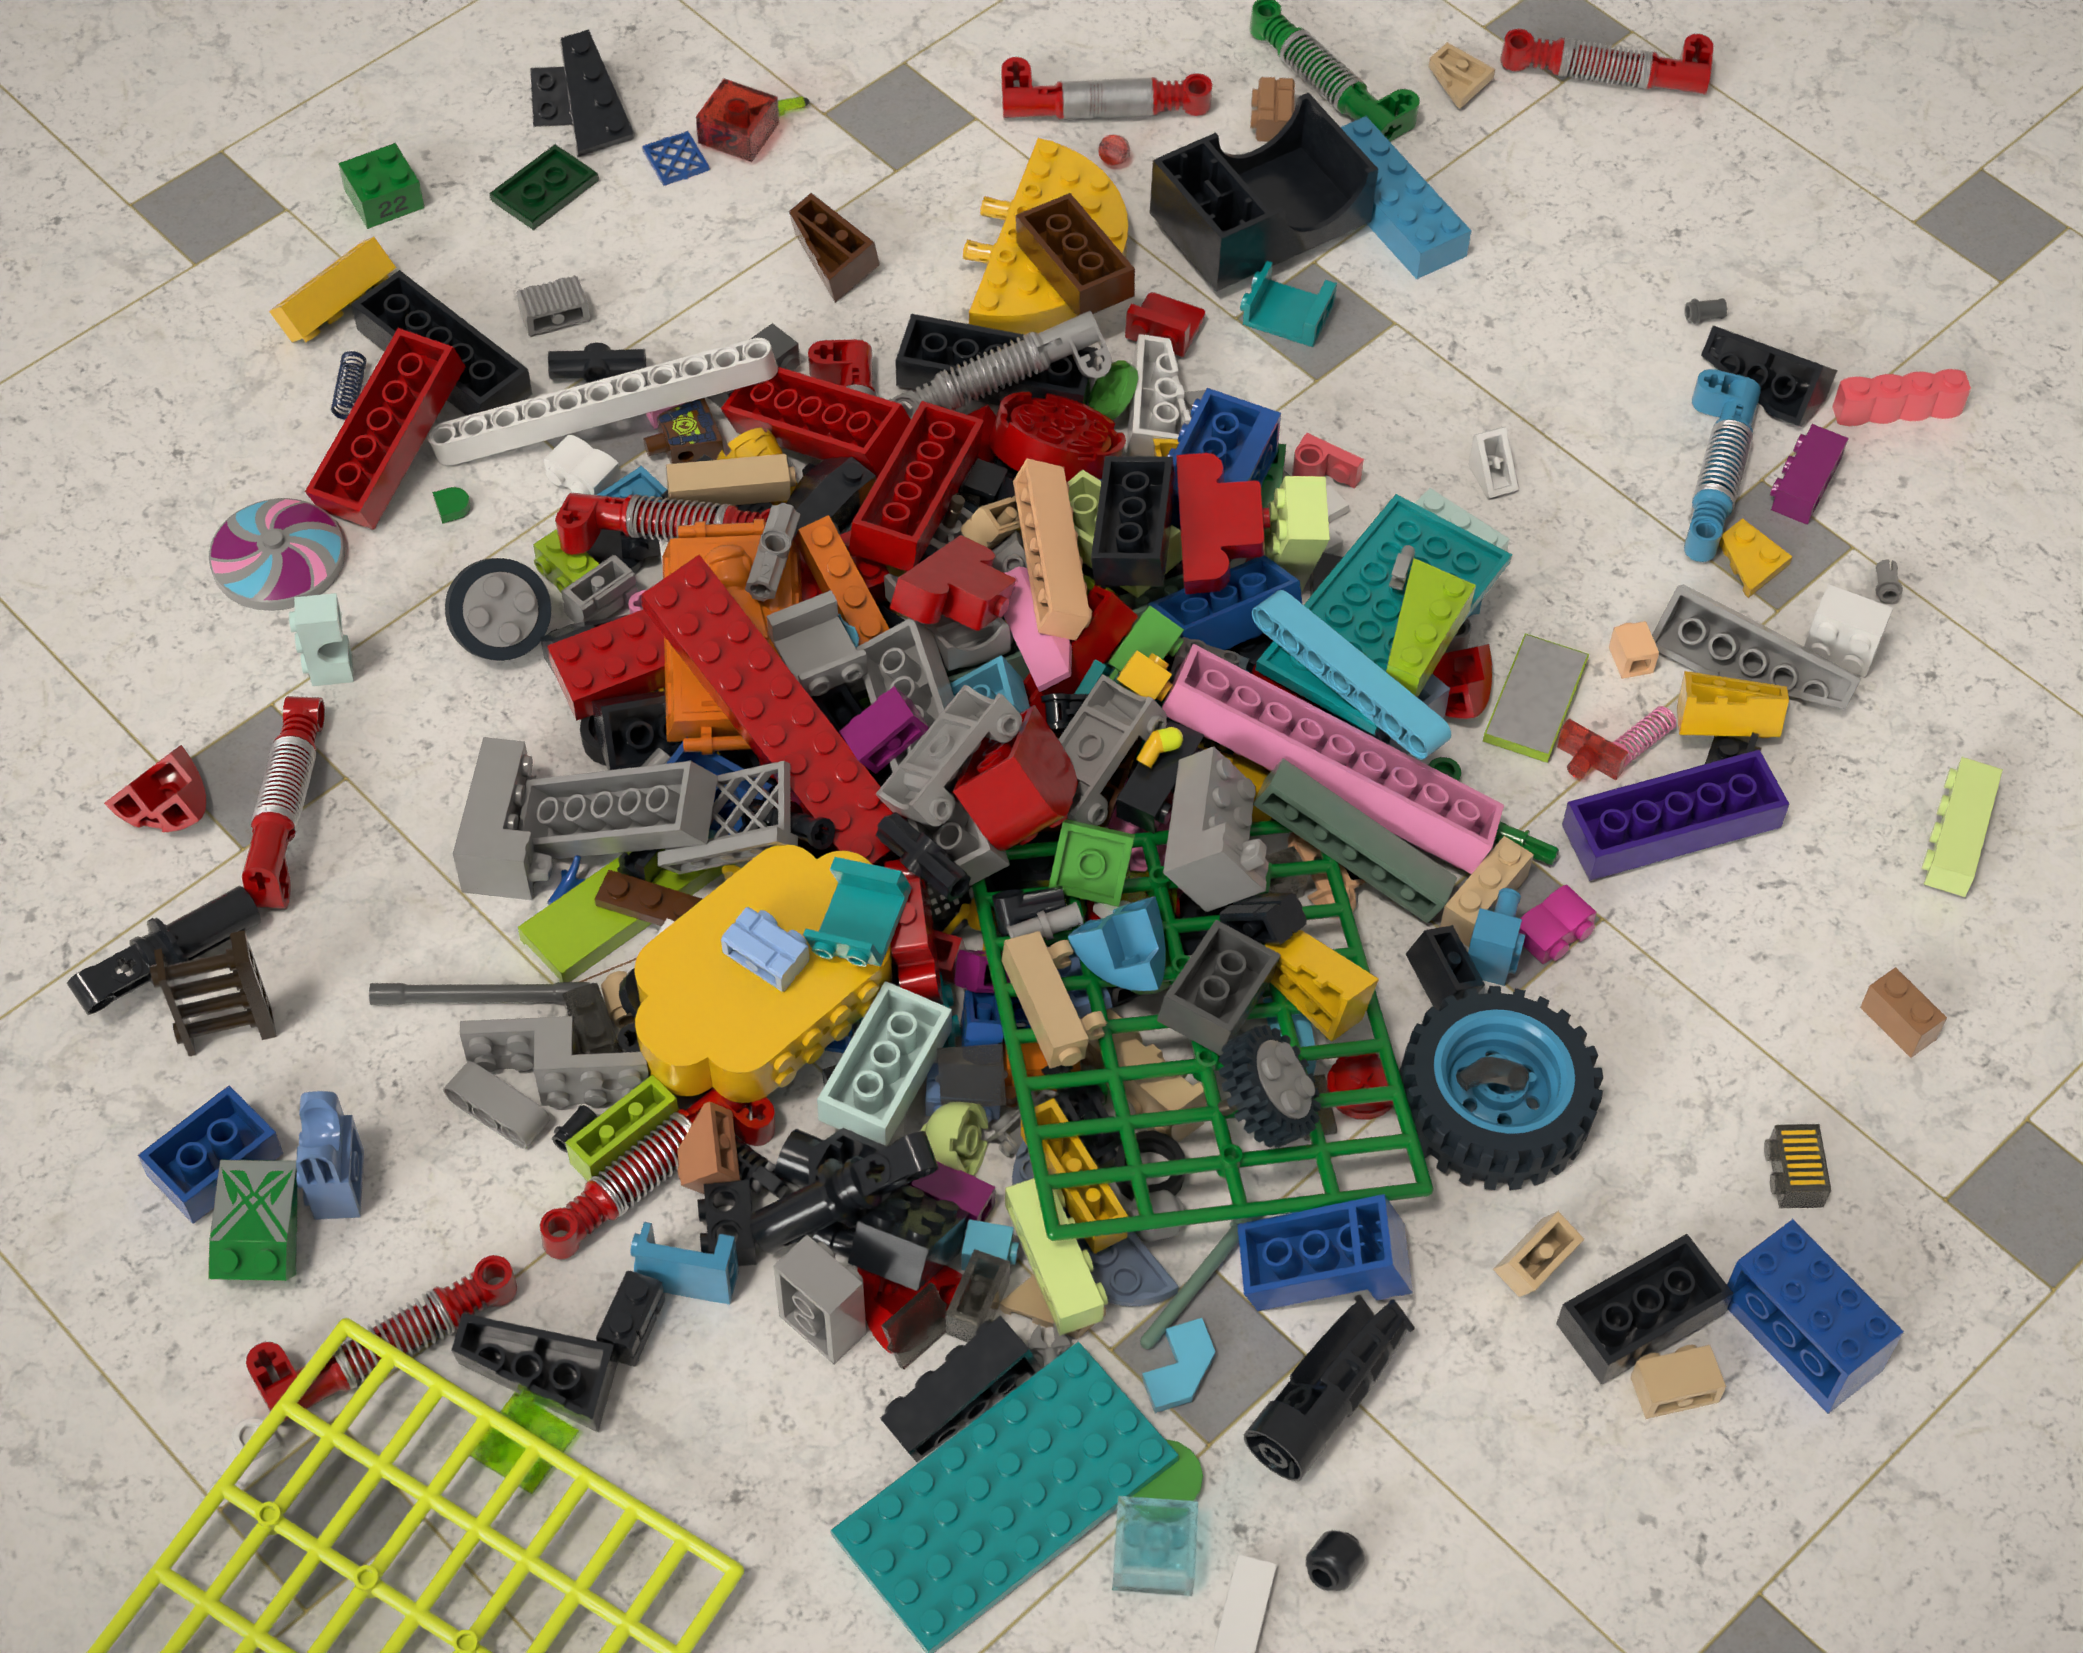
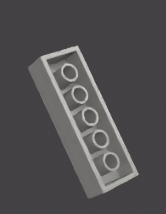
M692 761L527 780L518 830L531 832L535 852L552 856V859L575 857V855L581 857L704 845L708 841L718 776Z

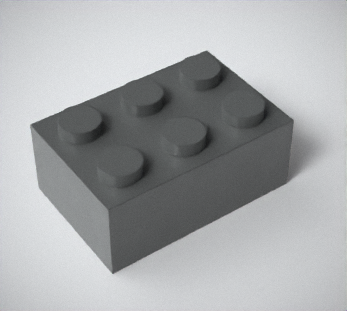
M1215 920L1165 994L1157 1021L1218 1055L1224 1054L1222 1052L1223 1046L1237 1035L1272 981L1281 954Z

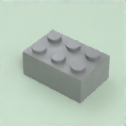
M806 1235L773 1265L779 1317L832 1364H835L866 1335L863 1279L853 1267L849 1265L844 1267L835 1259L833 1251L824 1242L819 1241L816 1243Z

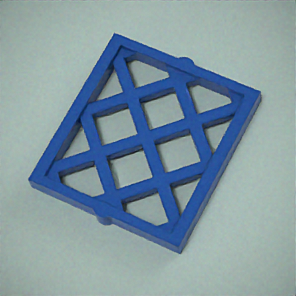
M688 131L671 137H664L662 140L642 146V151L663 186L710 171L707 161ZM683 140L681 145L673 144L674 142ZM687 142H689L692 148L685 147ZM664 146L661 152L652 150ZM668 148L677 149L675 155L667 154L666 151ZM682 151L692 153L689 159L680 157ZM652 155L658 156L656 161L653 159ZM695 156L698 157L700 162L694 161ZM662 158L671 159L670 165L661 164ZM677 161L686 163L683 169L674 167ZM690 165L698 167L688 171ZM660 169L666 170L664 175L662 174ZM671 171H672V172H676V173H680V174H677V175L668 177L669 174L671 173Z

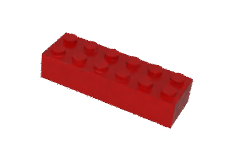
M400 328L397 329L305 490V493L316 506L334 516L373 530L375 529L466 367L454 347Z
M778 367V371L772 379L735 389L721 407V410L739 434L755 428L762 427L765 432L769 429L777 439L780 447L820 460L825 458L853 457L875 474L876 478H878L911 420L900 403Z
M921 401L852 521L849 553L904 571H909L920 562L945 516L952 496L957 494L980 451L984 420Z

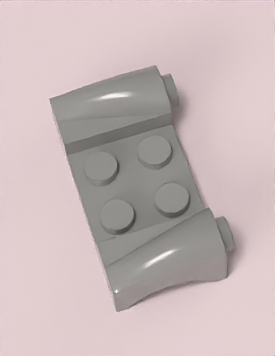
M887 574L884 575L885 596L891 603L899 577ZM944 615L941 616V620L938 623H922L933 633L943 665L948 671L978 665L1010 652V644L1013 643V636L1009 625L999 617L980 631L971 629Z
M1103 674L1058 739L1073 764L1078 781L1067 819L1095 826L1102 824L1108 814V802L1100 793L1136 739L1139 737L1147 741L1153 731L1164 729L1167 725L1166 712L1153 698L1137 695Z
M964 685L877 791L876 795L893 813L896 812L911 820L934 827L944 824L951 817L955 808V800L944 786L957 776L960 766L969 755L978 750L984 737L1001 743L1012 740L1021 728L1022 717L1003 694L998 693L995 699H991Z

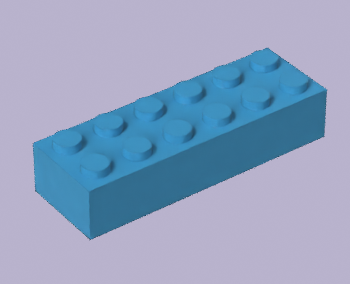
M1367 116L1342 126L1341 128L1378 168L1372 219L1367 225L1416 280L1467 257L1472 230Z

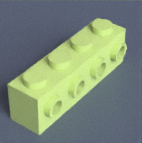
M1961 757L1957 769H1949L1944 788L1950 789L1948 796L1942 795L1936 813L1942 816L1941 823H1934L1929 842L1935 843L1933 850L1927 849L1921 869L1927 870L1924 885L1966 897L1976 873L2003 769Z
M1034 1178L1006 1187L1005 1207L1059 1335L1103 1321L1104 1305L1108 1304V1299L1101 1282L1095 1284L1091 1275L1094 1268L1088 1251L1086 1249L1081 1251L1077 1239L1051 1241L1047 1238ZM1053 1190L1060 1225L1076 1223L1073 1217L1067 1218L1063 1210L1066 1203L1062 1190Z

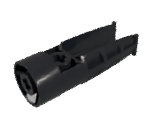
M1357 1295L1354 1298L1356 1303L1314 1345L1290 1375V1381L1276 1399L1269 1401L1243 1434L1244 1442L1250 1452L1269 1470L1282 1478L1300 1481L1324 1451L1326 1442L1346 1416L1349 1418L1360 1405L1395 1354L1407 1330L1412 1332L1415 1329L1395 1299L1390 1300L1375 1315L1362 1296Z

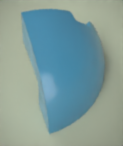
M1155 896L1118 907L1113 910V914L1105 918L1089 920L1068 936L1080 960L1095 975L1106 982L1135 991L1158 990L1161 986L1165 970V940L1161 915Z

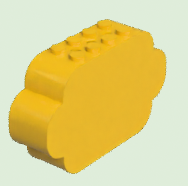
M788 844L767 848L642 948L635 962V978L641 1003L636 1013L635 1028L640 1052L647 1061L650 1076L653 1074L675 1095L694 1096L704 1093L713 1087L720 1095L734 1102L749 1103L758 1101L768 1096L777 1087L783 1088L795 1078L797 1071L806 1063L812 1064L822 1056L826 1046L834 1040L840 1041L852 1029V1025L861 1017H865L884 982L887 981L892 984L891 944L888 947L881 967L871 964L861 967L841 957L833 956L832 959L822 958L813 953L811 946L807 942L809 947V961L807 965L795 976V979L788 988L781 992L722 952L721 938L746 907H750L757 913L760 910L768 912L776 919L777 926L786 932L795 930L803 936L805 928L819 931L838 885L837 880L829 870L834 857L871 864L866 858L854 852L835 851L816 859L807 850Z

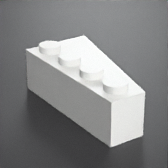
M1139 334L1132 358V365L1138 371V382L1129 403L1126 456L1154 457L1153 438L1178 439L1183 424H1189L1191 418L1189 410H1186L1183 386L1180 385L1178 380V367L1171 340L1169 338Z

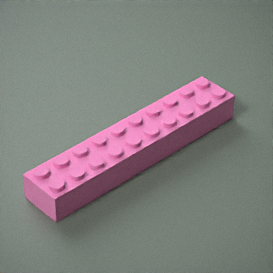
M1195 644L1192 645L1172 682L1173 685L1162 705V709L1171 720L1203 734L1205 738L1231 749L1234 753L1262 765L1269 771H1272L1284 758L1396 836L1420 847L1425 852L1436 855L1456 868L1463 869L1472 874L1493 847L1504 804Z

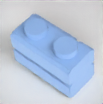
M746 907L735 923L722 935V952L781 992H784L809 961L807 941L797 931L789 930V932H786L777 926L776 919L768 912L760 910L757 913L750 907Z

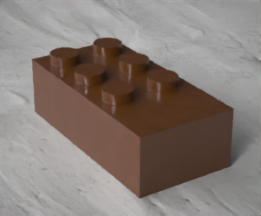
M1071 193L1016 215V243L1076 316L1087 311H1091L1092 314L1135 296V268Z

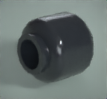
M1330 1530L1323 1533L1308 1552L1305 1564L1310 1580L1318 1588L1326 1591H1341L1348 1588L1365 1564V1555L1359 1541L1353 1535L1342 1531Z

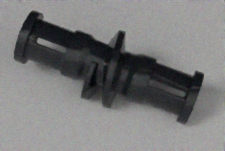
M755 798L748 808L756 815L764 801ZM790 801L791 833L798 836V846L801 843L807 842L815 849L824 850L828 848L835 837L834 823L824 817L814 819L810 815L804 814L799 804ZM773 806L763 820L768 827L778 825V809ZM743 813L741 816L742 824L746 828L751 818Z

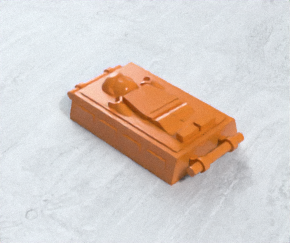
M754 519V523L706 525V521H696L695 525L678 526V538L669 540L662 556L663 579L700 554L778 654L768 634L767 615L802 602L800 550L794 540L790 547L786 566L783 570L775 598L767 599L763 602L753 599L751 594L745 590L756 556L760 537L766 525L764 519ZM664 636L667 742L683 741L684 752H702V755H713V751L751 749Z

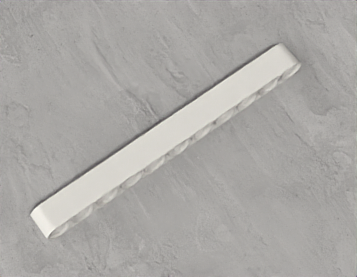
M754 338L442 422L430 429L427 438L439 463L446 466L456 465L764 382L776 375L778 365L769 341L764 338Z

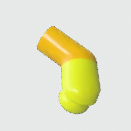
M1174 727L1153 731L1136 760L1152 768L1160 753L1176 750L1182 745L1183 735L1181 731Z

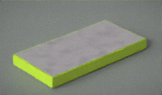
M1525 633L1482 741L1548 763L1587 664L1589 654Z

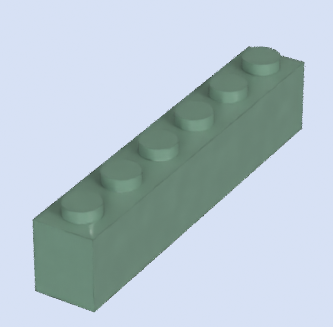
M1284 758L1267 775L1254 800V806L1424 922L1428 923L1447 904L1457 879L1455 875Z

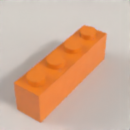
M825 516L798 529L795 538L796 545L822 594L831 590L837 600L838 614H841V618L846 623L855 627L859 637L858 646L889 630L830 516Z

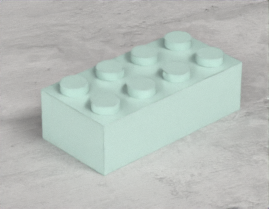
M885 981L817 1099L818 1120L837 1129L846 1128L888 1146L951 1033L952 1009Z

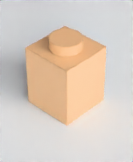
M1646 621L1624 623L1614 627L1609 650L1621 678L1654 673L1659 651Z

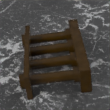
M245 930L230 933L232 948L226 949V953L168 966L162 948L154 950L156 965L150 966L154 988H162L175 1021L173 1023V1030L177 1044H184L189 1057L196 1055L193 1037L250 1025L251 1028L258 1027L262 1040L277 1037L272 1007ZM226 968L233 971V973L176 985L174 982L176 979ZM234 987L240 990V992L187 1004L182 1002V999ZM241 1006L244 1007V1010L247 1009L246 1011L193 1023L189 1020L192 1017Z

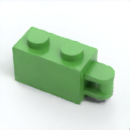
M1149 605L1107 663L1114 668L1109 678L1116 682L1114 680L1115 677L1122 671L1136 650L1146 657H1149L1151 653L1161 659H1164L1166 654L1173 657L1184 642V639L1180 637L1184 629Z

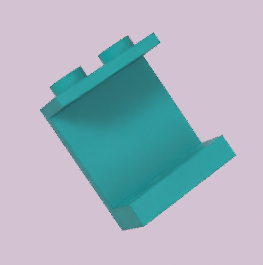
M1267 261L1262 271L1255 273L1251 284V292H1246L1240 304V311L1244 312L1242 325L1313 347L1334 307L1337 283L1325 279L1318 295L1271 280L1273 263Z
M834 857L829 870L837 880L838 885L819 931L805 928L803 936L811 946L813 953L822 958L832 959L833 956L845 958L850 963L865 967L867 964L881 967L912 887L902 871Z

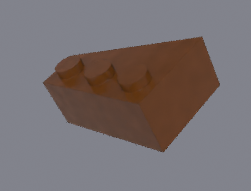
M810 193L789 211L795 235L835 303L880 265L874 241L813 193Z

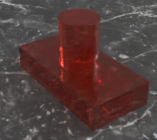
M1568 719L1561 729L1557 747L1574 756L1567 765V770L1572 776L1582 779L1593 767L1614 780L1618 779L1624 770L1628 751L1571 719Z

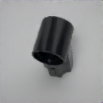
M1062 886L1024 892L1021 889H1012L998 892L992 896L997 928L1001 934H1009L1007 926L1035 918L1040 911L1044 910L1046 914L1066 906Z

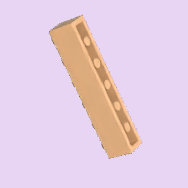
M1026 459L1013 480L1038 633L1076 641L1083 629L1089 626L1092 611L1087 601V584L1084 582L1082 573L1083 561L1082 557L1079 556L1077 545L1078 533L1074 528L1073 507L1070 506L1068 495L1069 484L1066 482L1064 467Z

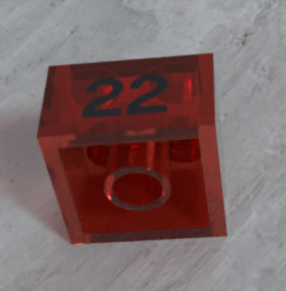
M723 78L696 115L698 144L752 162L779 124L778 96Z

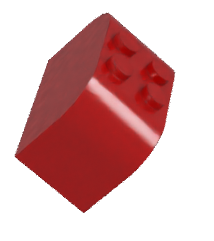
M1035 705L1020 713L1022 717L1021 728L1012 740L1006 743L985 737L981 740L978 750L968 756L953 790L984 837L1000 851H1006L1018 843L1024 845L1034 839L1038 832L1048 826L1053 828L1065 821L1078 785L1076 772L1067 752Z

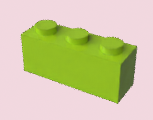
M652 1074L565 1142L570 1164L587 1182L593 1176H599V1171L605 1172V1166L612 1167V1161L618 1162V1156H624L625 1151L631 1152V1146H637L638 1141H644V1136H650L652 1130L656 1131L657 1125L663 1126V1120L669 1121L670 1115L678 1111L677 1098Z

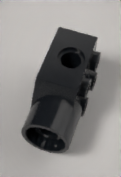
M846 1128L840 1129L825 1140L800 1129H794L780 1151L775 1167V1176L803 1188L819 1179V1166L828 1159H836L844 1165L847 1160L855 1156L864 1159L888 1146ZM896 1190L882 1196L881 1203L891 1194H893ZM874 1208L866 1209V1215Z

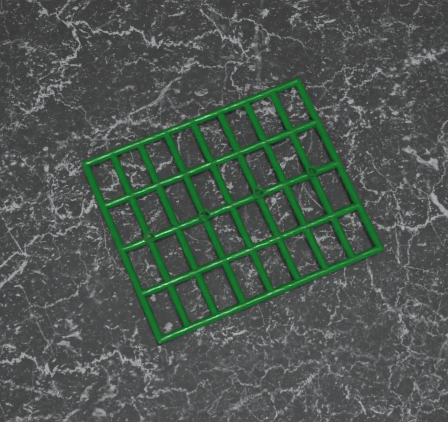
M1276 820L1252 822L1249 837L1292 833V831ZM1169 830L1156 831L1155 834L1150 832L1135 833L1132 848L1142 847L1149 877L1125 879L1122 894L1146 891L1149 897H1156L1172 966H1165L1162 982L1169 981L1172 986L1190 959L1189 956L1184 955L1179 933L1208 931L1215 920L1220 921L1219 915L1175 919L1168 889L1179 887L1163 873L1164 866L1161 865L1157 846L1167 845ZM1058 841L1015 845L1006 850L1008 860L1055 856ZM1320 851L1322 860L1272 864L1270 879L1327 874L1335 903L1302 906V910L1307 920L1339 917L1348 947L1332 950L1370 973L1338 862ZM985 878L971 885L1046 1236L1049 1240L1061 1241L1295 1213L1385 1194L1389 1201L1428 1197L1433 1193L1432 1181L1376 990H1374L1366 1010L1374 1039L1300 1047L1292 1015L1302 1013L1271 982L1268 986L1273 1002L1256 1004L1246 1020L1277 1017L1282 1036L1287 1035L1291 1039L1290 1046L1297 1045L1301 1052L1298 1055L1300 1061L1305 1058L1307 1061L1379 1053L1388 1086L1319 1093L1320 1096L1314 1100L1321 1103V1108L1392 1100L1402 1134L1326 1142L1321 1120L1319 1119V1122L1315 1124V1130L1309 1134L1311 1144L1242 1152L1239 1146L1232 1143L1226 1120L1235 1118L1234 1114L1238 1110L1224 1116L1218 1108V1103L1222 1100L1214 1072L1219 1071V1068L1223 1067L1219 1062L1220 1056L1191 1040L1195 1059L1120 1067L1112 1034L1166 1029L1169 1027L1157 1021L1159 1014L1108 1020L1101 988L1116 986L1095 975L1080 958L1079 961L1083 975L1061 977L1067 992L1086 990L1091 1012L1101 1011L1107 1024L1102 1027L1104 1036L1098 1039L1104 1069L1028 1077L1021 1044L1037 1043L1038 1041L1032 1028L1017 1029L1011 997H1017L1012 983H1007L1001 956L1005 940L1011 938L1010 936L997 937L991 907H993L992 896L998 892L987 891ZM1049 887L1029 888L1021 890H1023L1024 892H1029L1040 889H1046ZM1064 895L1067 906L1074 902L1077 903L1083 923H1085L1080 898ZM1081 925L1072 927V930L1053 934L1054 938L1046 940L1044 937L1043 940L1046 947H1050L1058 941H1069L1068 936ZM1192 1074L1194 1079L1202 1082L1207 1106L1133 1115L1130 1113L1123 1083L1124 1081ZM1108 1083L1116 1117L1038 1125L1031 1092ZM1212 1122L1219 1155L1142 1163L1135 1134L1136 1129ZM1120 1132L1127 1166L1049 1174L1042 1140ZM1397 1149L1407 1150L1416 1183L1349 1191L1339 1190L1331 1157ZM1311 1159L1316 1160L1324 1194L1247 1202L1239 1168ZM1216 1171L1220 1177L1225 1178L1232 1201L1231 1205L1154 1214L1146 1179ZM1131 1181L1139 1213L1138 1216L1060 1225L1053 1190Z

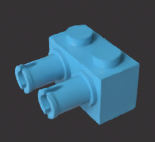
M1510 888L1499 890L1494 912L1479 909L1468 951L1482 980L1505 986L1508 973H1516L1525 939V934L1519 933L1522 919L1516 918L1521 895L1516 890Z

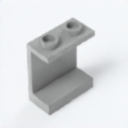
M831 590L767 615L768 634L782 661L810 697L822 695L829 689L843 683L855 682L863 675L868 674L867 654L864 649L856 650L838 617L837 600Z

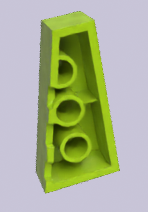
M1413 558L1386 673L1418 698L1468 615L1476 585Z

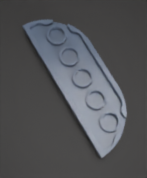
M1024 1140L1016 1153L1012 1172V1185L1034 1178L1028 1147ZM1063 1207L1066 1217L1070 1218V1214L1068 1213L1066 1208ZM1128 1232L1127 1238L1095 1254L1084 1238L1077 1239L1081 1251L1085 1249L1088 1251L1094 1268L1091 1275L1095 1284L1101 1282L1109 1303L1121 1306L1152 1305L1169 1299L1178 1293L1179 1286L1134 1232Z

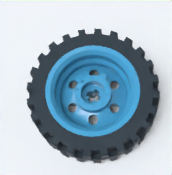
M1489 986L1487 993L1478 994L1477 989L1474 987L1465 989L1460 1000H1456L1452 994L1444 998L1439 1011L1431 1007L1424 1014L1422 1024L1417 1023L1415 1025L1409 1043H1407L1399 1070L1424 1157L1427 1158L1430 1154L1438 1160L1436 1169L1444 1174L1447 1173L1449 1168L1460 1173L1459 1181L1469 1185L1472 1178L1484 1181V1189L1495 1190L1498 1183H1508L1509 1190L1521 1189L1524 1180L1531 1179L1535 1186L1545 1182L1549 1170L1556 1176L1565 1170L1569 1158L1574 1160L1580 1153L1602 1100L1603 1090L1599 1088L1603 1080V1071L1601 1067L1594 1068L1599 1055L1595 1046H1585L1586 1031L1582 1026L1574 1029L1568 1023L1571 1015L1564 1009L1556 1013L1548 1008L1550 1000L1539 996L1537 1002L1525 998V990L1515 988L1513 994L1501 993V986ZM1459 1072L1462 1078H1459L1456 1073Z

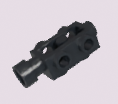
M1060 1065L1053 1068L1046 1066L1041 1071L1043 1075L1072 1072L1071 1070L1074 1067L1073 1065ZM1098 1085L1056 1089L1058 1095L1053 1098L1069 1122L1109 1117L1102 1105L1105 1102L1104 1093ZM1120 1132L1078 1136L1093 1161L1096 1160L1099 1166L1116 1157L1117 1151L1115 1148L1122 1144Z

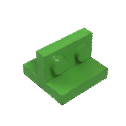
M1066 819L1061 827L1049 888L1062 886L1064 895L1119 907L1135 834Z

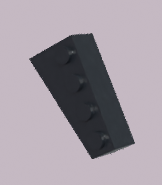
M462 1313L451 1349L460 1365L585 1427L599 1432L619 1360L613 1344Z
M1001 1315L995 1320L990 1319L981 1324L976 1330L974 1338L964 1346L959 1345L952 1349L945 1357L946 1362L935 1371L931 1370L924 1373L916 1381L915 1388L905 1397L900 1396L891 1401L885 1409V1414L880 1417L882 1422L916 1462L954 1436L959 1430L957 1423L962 1420L969 1422L977 1419L986 1412L990 1399L1000 1395L1006 1397L1017 1388L1015 1383L1020 1377L1026 1373L1032 1377L1042 1369L1027 1345Z

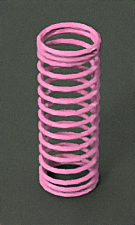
M1658 706L1652 713H1649L1648 716L1644 717V719L1640 720L1635 726L1631 727V729L1607 746V755L1611 762L1618 767H1626L1628 763H1631L1632 760L1640 756V753H1643L1644 750H1647L1657 740H1660L1661 737L1669 733V730L1671 731L1676 727L1674 714L1668 708ZM1658 712L1663 713L1669 719L1671 726L1668 725L1667 721ZM1654 720L1658 722L1663 731L1657 727ZM1650 723L1657 729L1659 734L1652 729ZM1646 727L1652 731L1654 737L1647 731ZM1642 730L1649 736L1650 740L1645 737ZM1638 734H1640V735L1644 738V740H1645L1646 743H1644V742L1640 739V737L1638 736ZM1634 737L1637 738L1642 747L1635 741ZM1629 740H1631L1636 745L1638 750H1636L1632 746ZM1626 744L1629 745L1633 753L1627 748ZM1612 747H1614L1615 753L1618 756V758L1625 762V764H1622L1616 760L1612 753ZM1617 750L1620 751V753L1623 755L1624 759L1619 755V753L1617 752Z

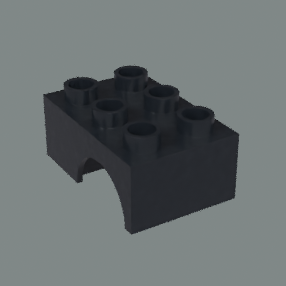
M1308 92L1298 96L1295 110L1282 130L1269 142L1251 152L1228 154L1222 151L1219 144V136L1215 132L1153 159L1150 214L1216 291H1219L1254 275L1257 271L1261 272L1267 261L1272 262V266L1277 265L1370 223L1378 168Z

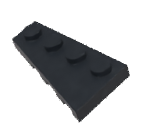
M589 29L562 37L560 39L565 79L567 81L577 157L634 139L633 129Z

